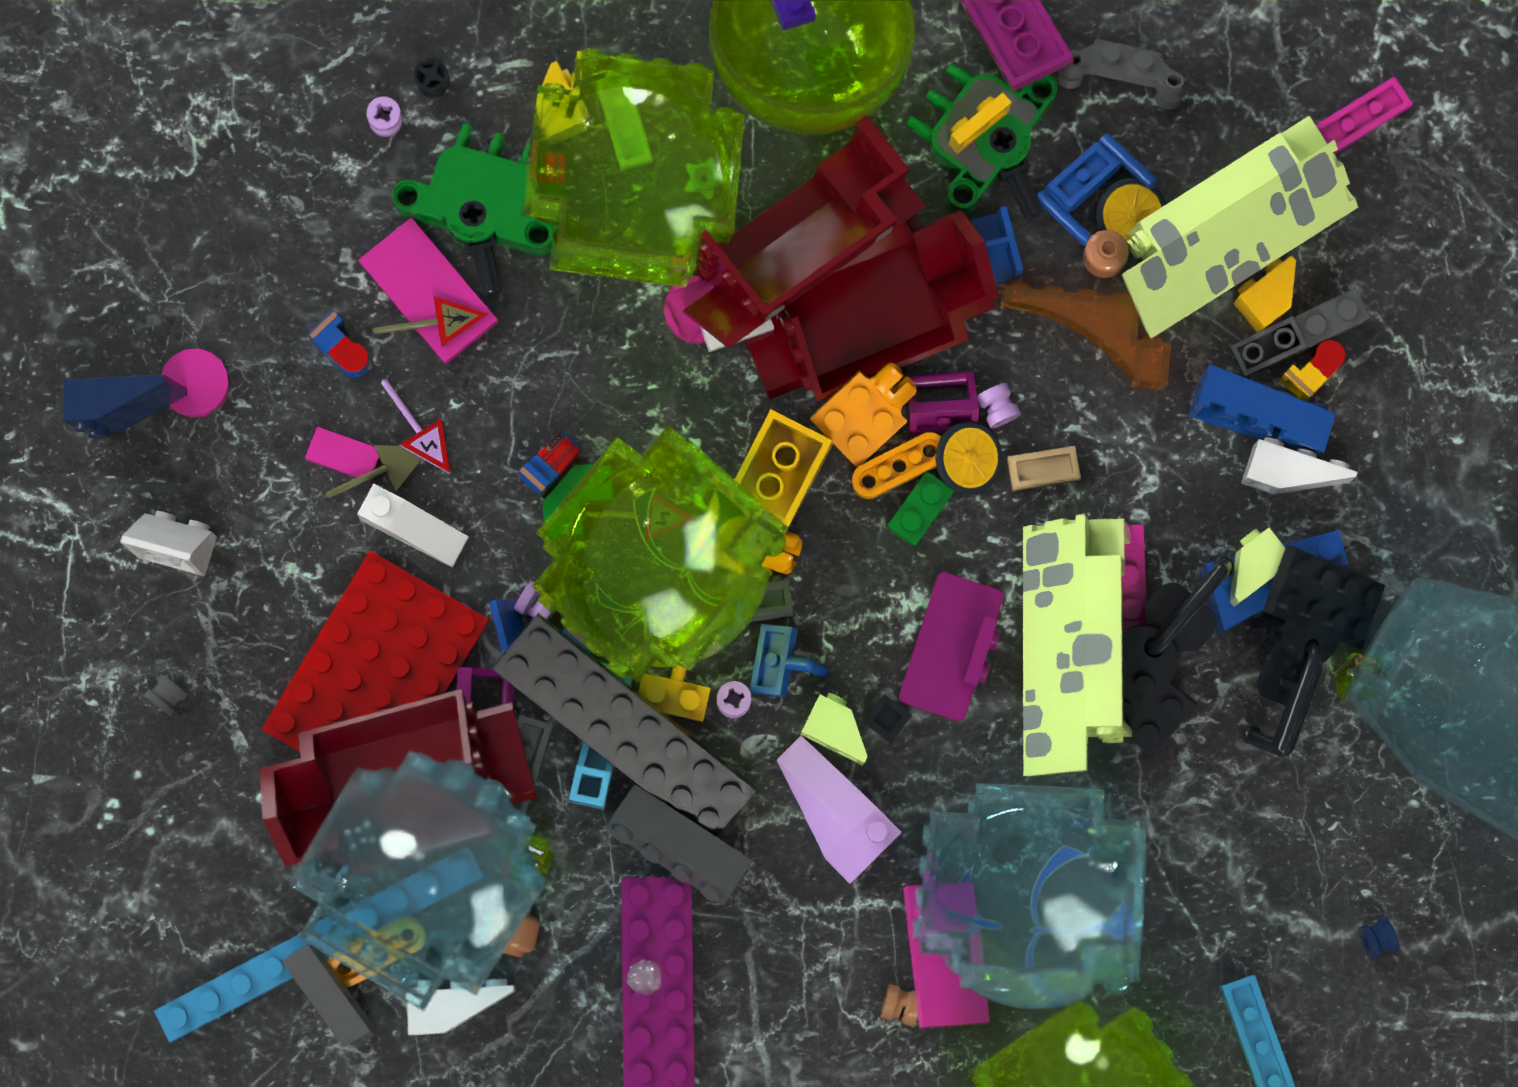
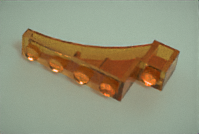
M1012 282L1010 286L1003 287L1000 307L1022 310L1046 317L1088 339L1124 372L1130 380L1129 387L1164 390L1168 384L1171 343H1164L1162 338L1156 336L1152 339L1149 336H1144L1142 340H1137L1139 314L1130 294L1112 293L1111 297L1100 296L1097 291L1091 289H1080L1077 293L1064 292V288L1059 286H1045L1044 290L1030 288V284L1023 282Z

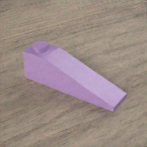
M800 736L776 760L825 860L849 884L902 833L803 736Z

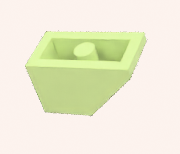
M1256 528L1240 540L1243 547L1235 554L1229 601L1233 607L1276 575L1285 547L1270 528L1261 534Z
M828 693L827 697L820 694L800 735L863 766L868 756L852 710L845 707L847 701L832 693Z

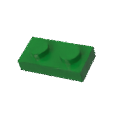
M926 471L886 528L915 548L951 498L954 490Z

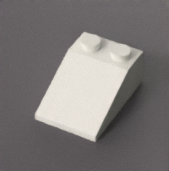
M156 511L155 516L144 513L122 535L121 543L137 558L201 576L206 574L217 538L212 531H208L210 526L205 523L189 520L188 525L175 522L176 516L161 511Z

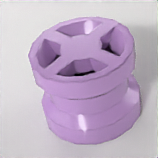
M378 97L369 103L367 118L371 129L382 137L395 135L400 130L403 122L398 104L389 97Z
M737 681L727 682L722 685L717 694V707L724 716L732 719L745 715L751 704V693L748 687Z

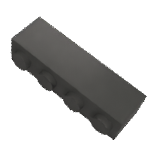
M634 784L615 811L606 828L616 840L623 844L631 845L640 851L648 861L660 864L671 871V874L677 880L689 883L700 890L706 899L718 902L723 906L753 861L636 784Z

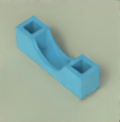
M602 663L632 687L634 669ZM584 741L576 765L569 801L570 803L605 810L614 765Z

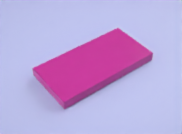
M412 218L358 260L409 322L437 318L433 296L488 313V315L442 347L438 325L415 328L445 365L498 323L497 318Z
M973 882L904 887L919 1029L989 1023L979 931L973 934L964 945L962 967L952 953L951 948L962 934L974 926L957 920H945L946 909L956 916L967 919H974L973 916H977Z

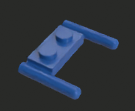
M1106 133L1098 143H1094L1052 180L1045 190L1040 191L1036 196L1040 205L1083 246H1086L1087 241L1092 235L1069 212H1073L1120 170L1122 165L1148 189L1155 188L1158 184V179L1109 133Z

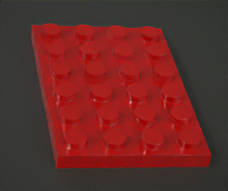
M369 551L261 730L300 752L299 733L445 694L449 691L457 677L458 667H463L490 620L374 552Z

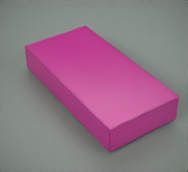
M320 427L316 428L305 456L306 461L354 478L375 470L380 460L373 446Z

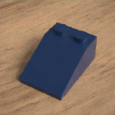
M166 375L63 380V422L75 427L77 432L87 433L89 438H108L109 433L122 432L187 396V388Z

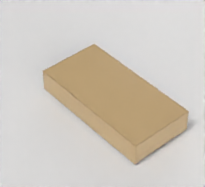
M1075 446L1007 457L1013 492L1081 480Z

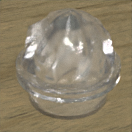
M643 959L630 967L627 974V982L633 991L651 995L653 991L661 989L662 974L658 962H649L647 959Z

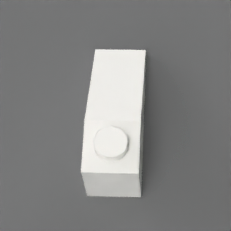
M373 484L357 513L360 520L452 568L469 538L462 532L376 484Z

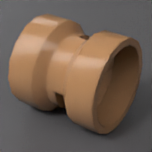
M889 983L880 1018L887 1020L900 1019L904 1025L915 1027L918 1019L915 990L905 992L901 990L900 986Z

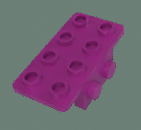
M942 572L937 576L900 690L899 701L902 704L957 722L965 718L974 689L977 687L978 682L985 683L991 665L985 662L988 650L995 651L1001 634L1000 630L995 629L998 621L997 616L1003 600V593L1000 590L946 572Z

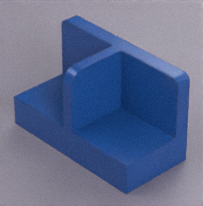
M999 207L997 214L971 220V224L985 241L996 285L1020 280L1023 266L1007 207Z

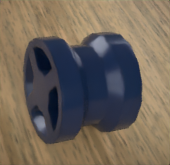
M1388 918L1379 919L1374 926L1364 925L1359 927L1362 944L1372 960L1379 958L1382 952H1394L1400 949L1396 932Z

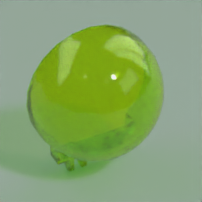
M713 0L708 21L711 57L720 81L739 106L758 121L779 131L798 135H827L849 129L865 116L869 118L888 102L895 94L909 69L916 37L914 10L910 0H810L816 13L815 21L787 30L782 29L770 0Z

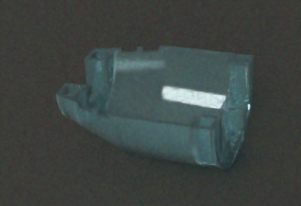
M1418 576L1396 601L1374 635L1351 678L1345 698L1420 785L1518 842V598L1501 596L1488 591L1482 592L1461 587V585Z

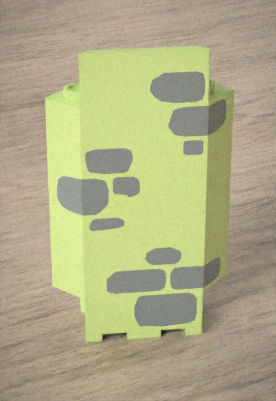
M1310 116L1283 133L1280 132L1139 221L1126 234L1129 238L1127 243L1130 252L1136 259L1141 257L1143 261L1124 272L1122 277L1143 326L1151 339L1358 208L1355 197L1346 187L1350 182L1344 165L1341 161H1338L1333 153L1338 150L1335 139L1327 144Z
M1085 514L1077 515L1076 520L1058 519L1045 522V526L1029 525L1023 527V776L1087 771L1088 737H1099L1103 743H1122L1123 737H1132V729L1123 721L1122 576H1125V544H1130V529L1124 519L1089 520Z

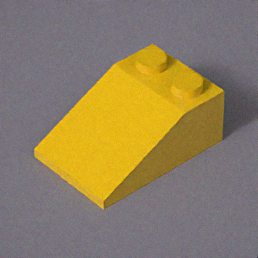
M770 409L728 494L733 496L742 505L748 515L786 533L829 454L833 441Z

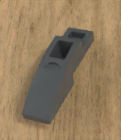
M1354 288L1296 317H1289L1230 347L1244 376L1247 377L1312 350L1324 341L1338 338L1340 334L1371 320L1357 289Z

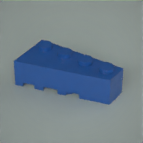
M1210 364L1199 378L1187 417L1256 439L1274 438L1282 441L1285 448L1297 451L1298 448L1310 450L1317 454L1316 458H1319L1325 452L1336 413L1328 411V407L1324 404L1312 401L1305 402L1295 398L1290 393L1277 391Z
M1339 530L1282 544L1284 547L1289 545L1299 548L1341 567H1345L1348 564ZM1234 556V557H1230V559H1231V560L1233 561V563H1234V562H1235V556ZM1214 562L1206 563L1199 570L1202 580L1213 569ZM1233 572L1224 579L1207 599L1209 607L1216 617L1215 629L1217 636L1263 611L1275 577L1234 607L1229 602Z

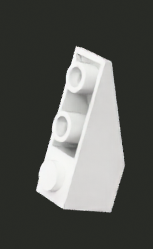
M1266 437L1264 440L1259 439L1253 445L1241 484L1271 494H1280L1350 483L1357 476L1358 472L1350 470V465L1334 459L1326 462L1317 459V454L1310 450L1298 448L1297 451L1285 448L1282 441Z
M507 979L486 980V987L472 988V981L450 982L451 989L436 990V983L415 984V991L407 992L408 1035L448 1033L516 991L515 986H507Z

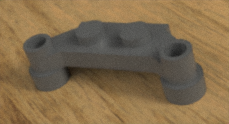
M1095 39L1093 45L1079 51L1071 50L1073 63L1058 70L1056 73L1058 84L1067 89L1077 88L1082 83L1085 74L1155 88V102L1160 108L1165 110L1176 109L1184 95L1183 76L1178 72H1173L1160 58V52Z

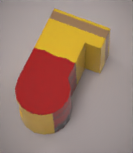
M1327 340L1322 342L1312 354L1311 361L1301 371L1293 364L1284 373L1279 382L1296 398L1307 402L1342 365L1346 355L1344 348L1337 341Z

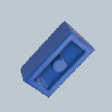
M514 599L493 600L489 603L502 653L507 650L524 629L521 614L514 610L517 603Z

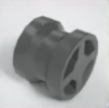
M161 673L157 678L156 686L153 689H148L144 696L171 717L175 712L176 704L179 701L185 700L188 694Z

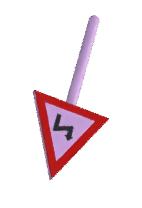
M383 379L381 384L417 433L399 444V446L450 474L442 418L422 430L390 383Z

